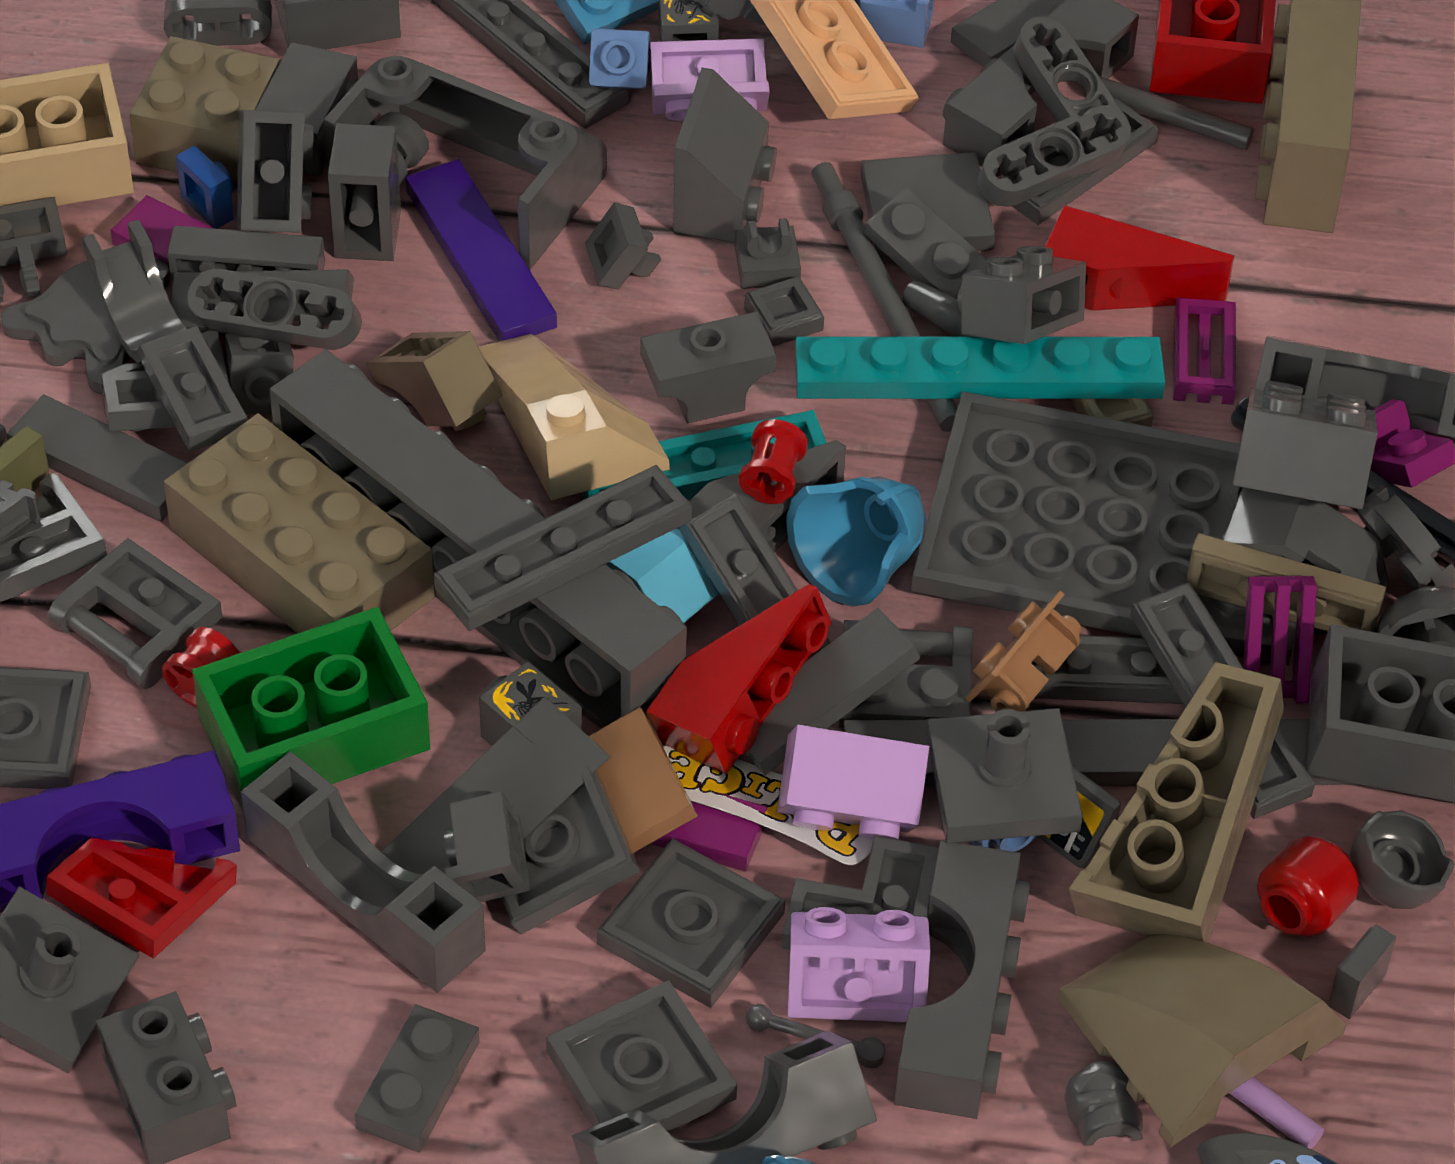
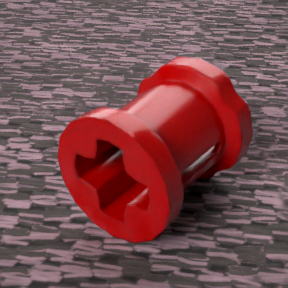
M778 419L765 420L759 423L753 431L751 444L754 451L751 461L741 468L739 485L744 493L752 496L758 502L781 504L787 498L792 497L794 493L796 479L793 472L796 463L801 461L806 455L808 439L800 428L790 422ZM771 438H776L775 443L770 442ZM772 480L777 481L775 486H771Z

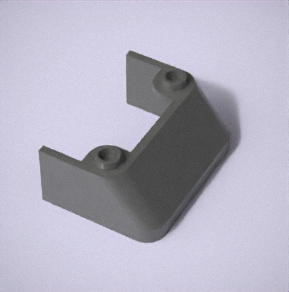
M389 56L373 63L324 119L328 170L336 123L375 125L384 114L399 112L410 117L423 130L536 175L537 177L518 199L519 254L529 270L532 269L607 173V149L598 137L555 116L403 56Z

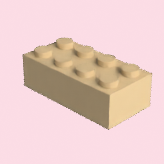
M109 63L0 80V206L55 197L56 204L59 206L134 193L127 140Z

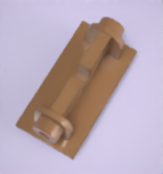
M1059 591L1042 608L1034 601L1030 602L1007 628L1015 636L1009 646L1005 648L1001 643L997 642L973 668L972 671L981 679L965 697L968 702L983 690L992 698L991 706L995 712L1003 709H1013L1021 712L1028 708L1029 703L1049 680L1031 664L1032 661L1051 676L1080 644L1079 634L1082 628L1079 622L1069 615L1061 616L1053 609L1065 595L1063 592Z

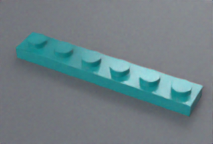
M796 337L797 399H960L962 391L1000 399H1163L1165 388L1160 337H1042L1027 344L983 337Z

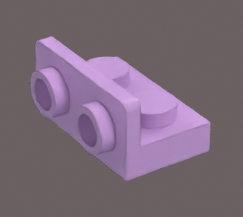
M818 907L808 912H793L791 914L787 1017L907 1022L909 1009L927 1006L930 962L928 919L926 917L913 916L901 910H886L877 915L845 914L841 910L830 907Z

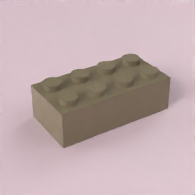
M1290 0L1289 5L1278 4L1274 38L1283 39V42H1275L1274 46H1272L1267 80L1277 81V83L1271 82L1270 85H1267L1263 108V119L1273 120V123L1263 124L1259 149V159L1269 160V166L1259 165L1255 199L1265 201L1263 225L1333 233L1350 153L1361 0Z
M259 413L163 481L170 530L297 633L375 607H379L390 631H392L435 598L432 548Z

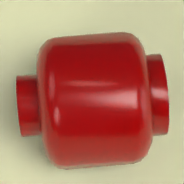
M1302 836L1291 840L1262 870L1257 884L1261 909L1267 920L1284 933L1305 937L1325 933L1356 900L1359 888L1356 870L1346 852L1336 844L1330 843L1323 838Z

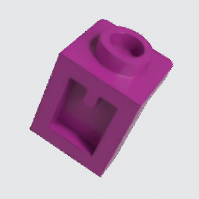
M1392 399L1372 410L1376 411L1378 431L1370 469L1395 485L1412 488L1455 464V448L1452 439L1424 434L1423 430L1412 429L1406 405L1403 401Z

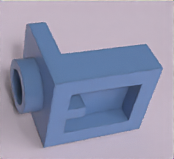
M592 28L589 69L590 85L597 88L644 89L647 85V67L650 64L649 49L651 38L649 31Z

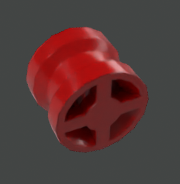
M207 627L196 628L186 639V649L183 653L172 654L162 666V675L167 685L184 702L197 708L192 669L240 653L236 646L223 634Z

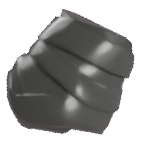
M1096 1061L1086 1065L1085 1068L1069 1079L1065 1092L1068 1117L1078 1128L1080 1139L1085 1146L1093 1145L1098 1139L1110 1136L1127 1135L1131 1141L1143 1139L1141 1133L1143 1129V1114L1138 1108L1140 1101L1135 1102L1126 1090L1129 1078L1117 1064L1108 1061Z

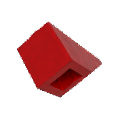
M1064 205L1045 244V247L1053 249V257L1086 262L1084 308L1092 311L1175 306L1176 298L1226 301L1228 297L1235 255Z
M807 584L681 661L646 711L663 746L666 745L695 761L727 775L739 756L751 749L757 738L759 727L775 704L782 702L787 697L792 688L794 677L811 653L818 651L827 638L832 621L816 586Z

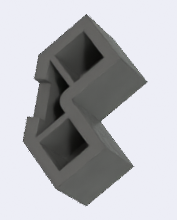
M1243 487L1225 534V541L1386 587L1387 591L1390 581L1378 537L1324 502ZM1314 628V634L1327 635L1328 633L1327 631Z

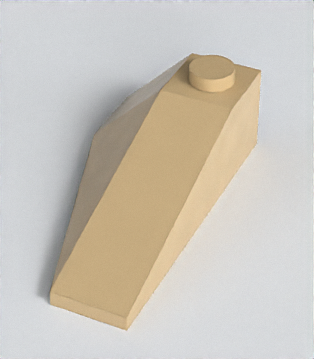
M533 334L479 346L503 394L497 400L550 500L619 483L654 465H657L662 471L670 470L669 459L646 421Z

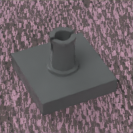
M1059 708L1021 712L1013 709H1003L994 714L927 720L926 738L946 844L1080 832L1082 811Z
M19 886L0 916V1036L62 1071L69 1073L97 1028L96 1020L103 1018L135 966L140 954Z

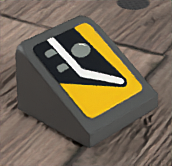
M1072 767L1082 811L1080 832L1039 835L1038 837L1074 865L1083 869L1089 865L1100 848V840L1114 818L1118 820L1121 803L1076 768Z

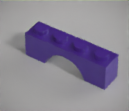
M216 750L196 755H181L168 762L129 772L118 771L108 774L101 779L65 788H50L37 795L1 803L0 913L5 910L19 886L43 900L47 885V875L90 838L110 841H132L152 848L176 851L175 863L185 865L239 852L240 845L236 814Z

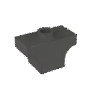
M758 312L640 337V355L658 398H677L687 424L745 411L746 394L751 385L762 376L776 371V353Z

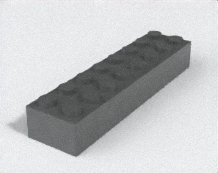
M327 349L270 388L273 425L432 548L433 574L546 519L542 511L532 501L527 499L521 500L503 486L488 467L473 463L455 448L445 434L429 429L412 416L407 406L396 397L389 398L372 385L358 367L353 364L346 365ZM606 564L475 628L520 665L525 664L527 661L577 702L582 707V714L601 729L639 707L647 715L646 711L681 661L686 659L687 627L683 624L680 617L669 607L657 605L639 591L634 582L624 572L612 570ZM434 588L435 597L438 598L441 602H443L446 606H448V604L444 601L441 595Z

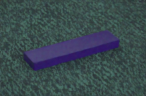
M457 159L405 176L406 192L498 340L503 341L527 334L537 335L557 328V313L460 160Z

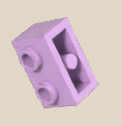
M797 725L788 734L777 812L794 815L793 825L802 828L829 831L833 830V823L835 821L860 825L859 835L865 838L874 839V836L898 840L899 832L908 833L919 826L929 746Z

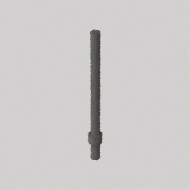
M823 162L816 165L811 175L824 199L823 212L832 229L841 232L893 336L921 337L871 239L864 234L865 227L862 223L863 210L854 193L845 190L831 163ZM926 399L941 430L945 432L951 431L958 408L954 400Z

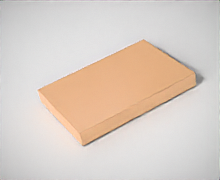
M750 0L828 120L909 112L919 100L918 94L855 0Z

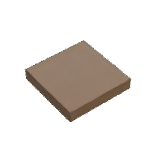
M641 707L589 736L611 756L597 770L632 853L698 816L648 716Z

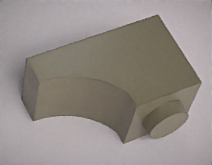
M471 331L411 333L366 362L376 384L388 386L406 398L420 413L426 426L453 427L454 431L469 428L486 417L485 407L503 396Z

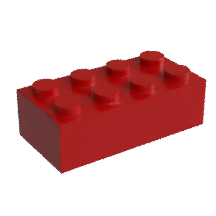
M1159 0L1149 91L1263 104L1272 55L1276 0Z

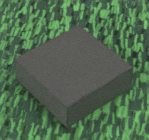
M799 276L745 293L744 308L747 313L758 312L772 346L795 340L796 337L808 336L824 329V315Z
M1377 924L1367 930L1337 968L1329 999L1331 1002L1330 1008L1349 1020L1385 977L1396 941L1395 935Z

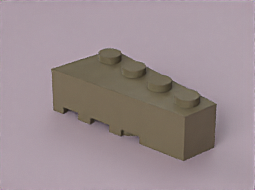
M1218 662L1214 663L1170 731L1171 738L1154 764L1149 763L1137 782V790L1118 820L1114 818L1100 840L1101 846L1085 870L1081 869L1070 886L1069 892L1076 916L1146 936L1167 934L1209 943L1284 710L1280 678Z

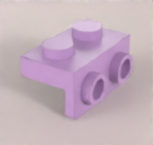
M764 38L650 42L653 115L666 114V118L670 120L684 121L702 67L715 70L757 111H767L770 93L769 82L766 81Z

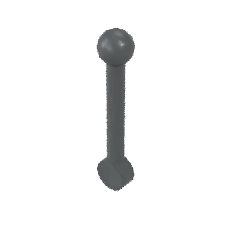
M755 1004L746 1013L747 1024L756 1031L772 1028L803 1039H808L825 1032L824 1030L773 1015L769 1007L764 1004ZM840 1036L853 1043L857 1059L864 1067L876 1068L883 1063L885 1046L881 1040L869 1037L859 1042Z

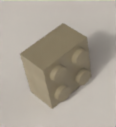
M170 36L130 112L136 164L178 173L176 155L195 145L213 163L216 161L222 163L230 173L234 185H237L239 110L256 109L280 64V59Z

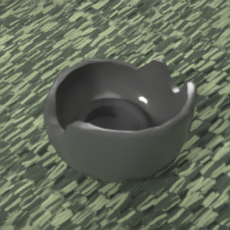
M1402 810L1391 812L1377 811L1358 830L1350 851L1351 863L1356 870L1359 884L1372 899L1393 909H1413L1430 902L1445 888V884L1455 865L1453 860L1446 857L1442 839L1428 822Z

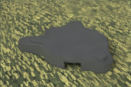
M155 258L162 284L166 290L170 282L168 265ZM88 261L77 264L61 274L42 295L31 301L12 305L1 314L2 328L5 334L13 339L39 342L45 360L50 365L63 366L73 359H84L86 361L89 387L96 393L102 394V373L122 366L130 359L108 317Z

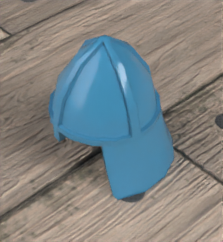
M880 476L872 478L857 477L845 482L828 485L804 486L791 499L786 517L788 543L800 570L809 582L816 586L818 591L830 600L851 607L870 604L884 590L893 573L919 547L926 521L920 493L914 485L900 483Z

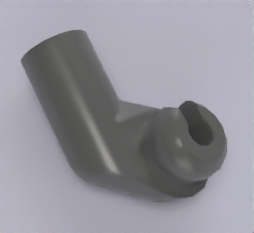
M919 280L912 281L907 285L903 293V303L907 308L929 319L953 337H977L961 334L962 314L958 309L957 299Z

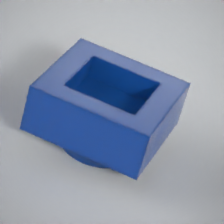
M195 145L176 155L181 198L215 229L234 220L231 193L234 192L235 188L232 177L225 166L218 161L213 163Z

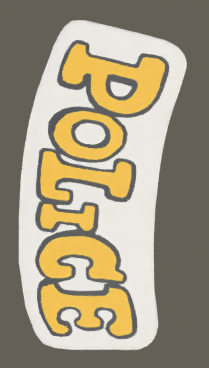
M666 745L663 746L690 801L728 812L783 833L843 864H858L871 853L874 839L860 836V825L834 821L833 830H813L793 825L794 815L777 812L782 780L781 774L770 771L767 775H764L756 765L737 759L726 775ZM721 794L767 806V810L764 814Z

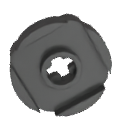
M1383 485L1364 499L1363 509H1359L1357 514L1365 524L1364 529L1378 537L1383 557L1386 559L1392 553L1398 557L1399 564L1406 572L1402 575V578L1410 590L1439 585L1455 588L1454 565L1451 563L1442 569L1433 559L1438 555L1437 551L1441 547L1408 506L1395 494L1389 498L1387 487Z

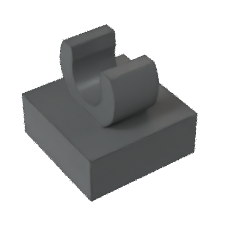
M614 202L585 242L599 285L619 290L631 272L638 276L648 277L661 261L659 254L647 252L648 246L654 237L651 232L641 228L634 207Z
M786 218L779 219L778 227L757 228L755 220L748 221L744 229L735 230L734 247L741 289L766 287L797 276L801 278V265L794 226H790Z

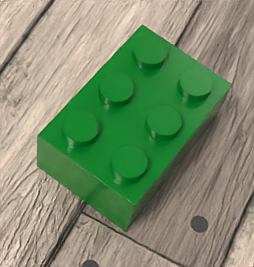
M379 607L192 669L199 719L213 749L216 750L219 762L242 810L241 791L290 751L328 782L334 784L430 750L428 702Z

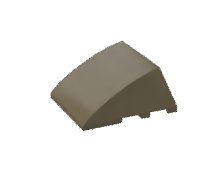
M1167 934L1146 936L1061 987L1057 997L1100 1056L1112 1057L1129 1078L1126 1090L1134 1101L1137 1102L1145 1099L1161 1120L1159 1134L1170 1148L1215 1119L1222 1097L1289 1053L1300 1061L1305 1060L1343 1035L1346 1023L1322 999L1270 967L1208 942Z

